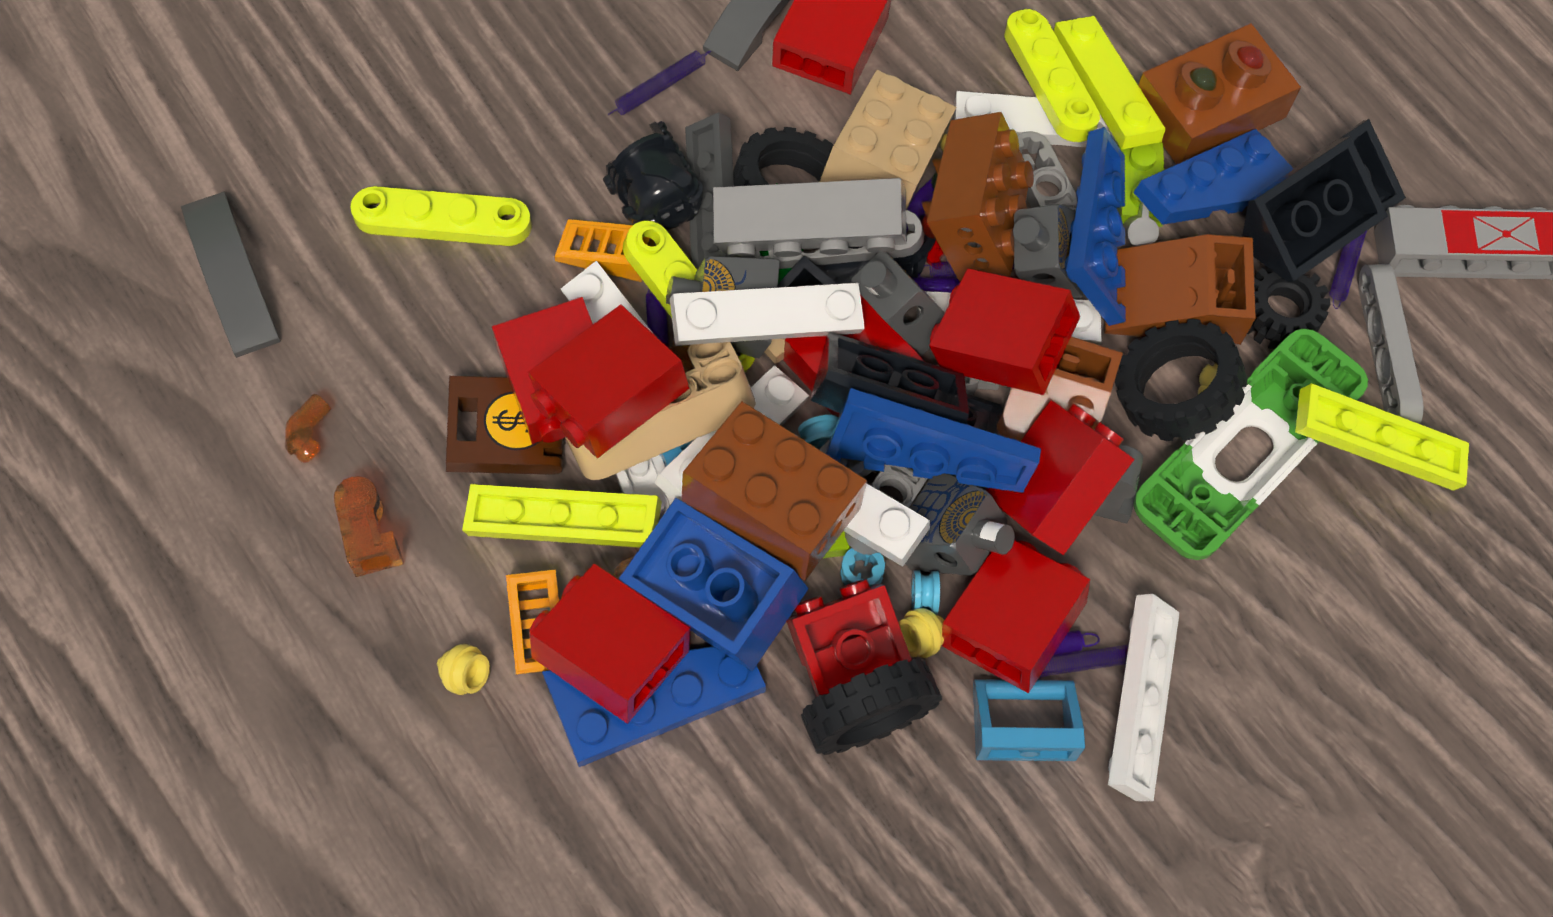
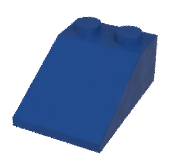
M677 498L674 499L619 577L621 582L689 626L693 633L750 671L754 670L809 589L795 570Z

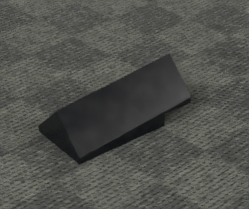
M1370 119L1360 122L1248 201L1242 237L1253 238V257L1287 282L1295 281L1388 217L1386 213L1388 207H1393L1406 198Z
M829 331L810 401L841 413L849 390L852 388L1007 438L1001 404L967 394L964 374Z

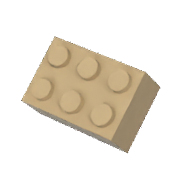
M876 70L836 140L819 182L901 178L906 189L907 210L957 107L943 101L936 95L928 94L904 83L895 76Z

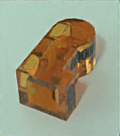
M361 476L343 480L335 490L334 503L347 562L355 577L403 565L400 546L393 531L382 533L380 520L384 513V505L374 484L369 479Z

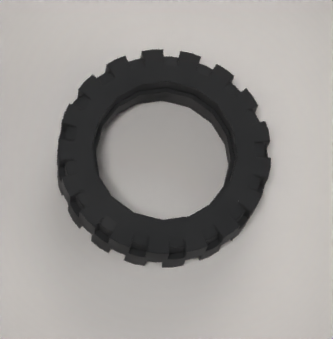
M776 127L768 128L761 135L757 132L750 136L748 143L744 142L740 149L733 171L734 186L769 185L762 177L760 169L770 165H789L800 168L820 181L834 145L826 139L823 141L817 139V134L806 130L803 134L796 132V128L784 127L783 131H777Z
M1188 319L1187 323H1179L1178 320L1166 322V327L1157 330L1155 326L1145 332L1146 336L1140 341L1136 338L1128 346V354L1122 355L1119 365L1120 371L1117 373L1114 381L1118 389L1116 390L1117 396L1130 422L1135 427L1138 425L1141 432L1147 436L1152 437L1153 434H1156L1160 440L1173 441L1174 437H1181L1185 441L1195 439V434L1203 431L1205 434L1211 433L1217 429L1216 424L1222 420L1227 422L1235 414L1233 408L1235 405H1241L1245 394L1242 387H1247V375L1238 348L1235 346L1232 337L1227 332L1222 334L1220 327L1209 322L1206 326L1197 319ZM1200 356L1212 360L1218 365L1217 374L1208 388L1192 399L1177 404H1160L1144 396L1146 383L1152 374L1169 361L1181 357Z
M913 659L910 662L902 660L888 667V664L877 667L873 672L866 675L864 673L851 678V681L846 684L840 683L829 689L830 693L819 695L812 700L813 704L807 705L802 710L801 718L816 753L828 755L835 751L837 753L848 751L853 746L858 748L867 745L871 740L876 738L882 739L891 735L890 732L896 729L901 730L911 725V721L921 719L929 714V710L935 709L939 702L942 701V696L925 660Z

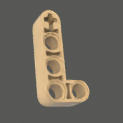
M730 342L690 345L688 355L694 369L685 373L690 389L598 459L584 445L579 448L573 446L565 436L585 478L590 480L607 478L693 441L697 437H702L716 431L741 401L754 408L756 405L754 395Z

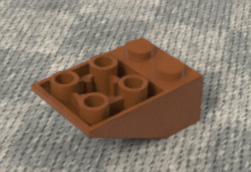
M1205 234L1117 249L1118 266H1122L1125 269V287L1117 289V303L1126 307V322L1109 326L1104 320V334L1145 337L1147 330L1155 326L1157 330L1166 327V322L1178 320L1179 323H1187L1188 319H1197L1206 326L1209 322L1219 326L1222 334L1227 332L1235 344L1241 345L1256 319L1253 238Z
M1071 337L1044 395L1011 388L1003 411L1007 438L1021 441L1050 400L1068 411L1072 404L1081 408L1097 420L1092 426L1094 430L1098 423L1102 422L1123 353Z

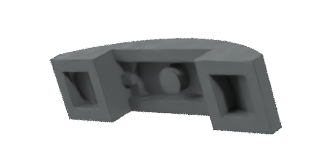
M731 0L706 39L703 51L708 52L711 50L709 55L739 71L762 44L763 31L790 0Z
M225 191L181 206L198 262L235 357L237 358L281 342L241 239L240 231Z

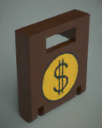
M449 376L446 472L556 475L562 472V459L553 456H562L563 439L551 443L543 441L531 443L508 378ZM458 408L461 412H477L476 441H457Z

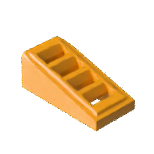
M568 219L554 256L555 261L585 269L597 261L609 275L642 282L640 276L623 255V241L633 225ZM575 236H583L580 250H571ZM648 237L642 238L646 245L654 247V240ZM593 239L600 241L596 252L589 251ZM609 243L616 244L614 254L606 253Z
M556 570L506 575L516 675L549 671V669L533 658L525 659L524 649H530L531 644L530 638L523 639L522 630L530 629L536 618L521 620L520 611L549 607L551 611L559 602ZM548 589V598L519 601L518 592Z

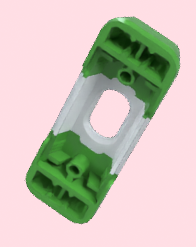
M1300 329L1289 334L1247 379V387H1242L1245 394L1241 405H1235L1233 408L1235 414L1227 422L1222 420L1216 424L1217 429L1213 432L1205 434L1203 431L1195 434V439L1187 440L1141 485L1134 497V509L1141 522L1184 558L1201 560L1214 554L1320 442L1295 433L1300 389L1312 383L1358 401L1368 387V378L1363 368L1323 335L1314 330ZM1252 426L1266 432L1272 439L1273 450L1248 478L1235 482L1228 480L1220 474L1215 465V458L1242 429Z

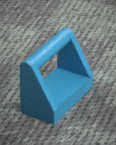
M974 679L973 704L976 760L1076 761L1085 749L1084 726L1073 680H1037L1028 694L1005 680ZM988 699L1062 700L1064 728L992 727Z

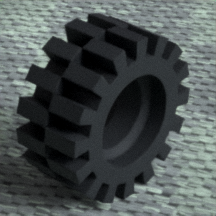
M1264 268L1260 269L1254 277L1256 319L1247 334L1255 330L1257 335L1254 341L1261 344L1264 338L1270 340L1268 348L1275 350L1289 334L1296 330L1309 329L1318 332L1329 312L1327 310L1331 305L1330 298H1325L1329 292L1326 285L1316 286L1321 279L1316 273L1310 278L1303 274L1295 281L1287 282L1269 268L1267 270ZM1271 296L1289 298L1299 307L1300 316L1289 318L1276 313L1270 307L1268 298Z

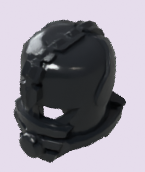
M655 121L649 124L653 134L642 137L630 144L615 160L608 162L603 182L611 195L617 194L622 203L625 204V206L621 207L622 213L633 225L640 221H653L668 231L694 219L701 206L703 185L701 181L697 180V175L691 170V165L685 160V156L679 150L677 142L673 140L672 134L667 131L666 124L662 121L658 123Z

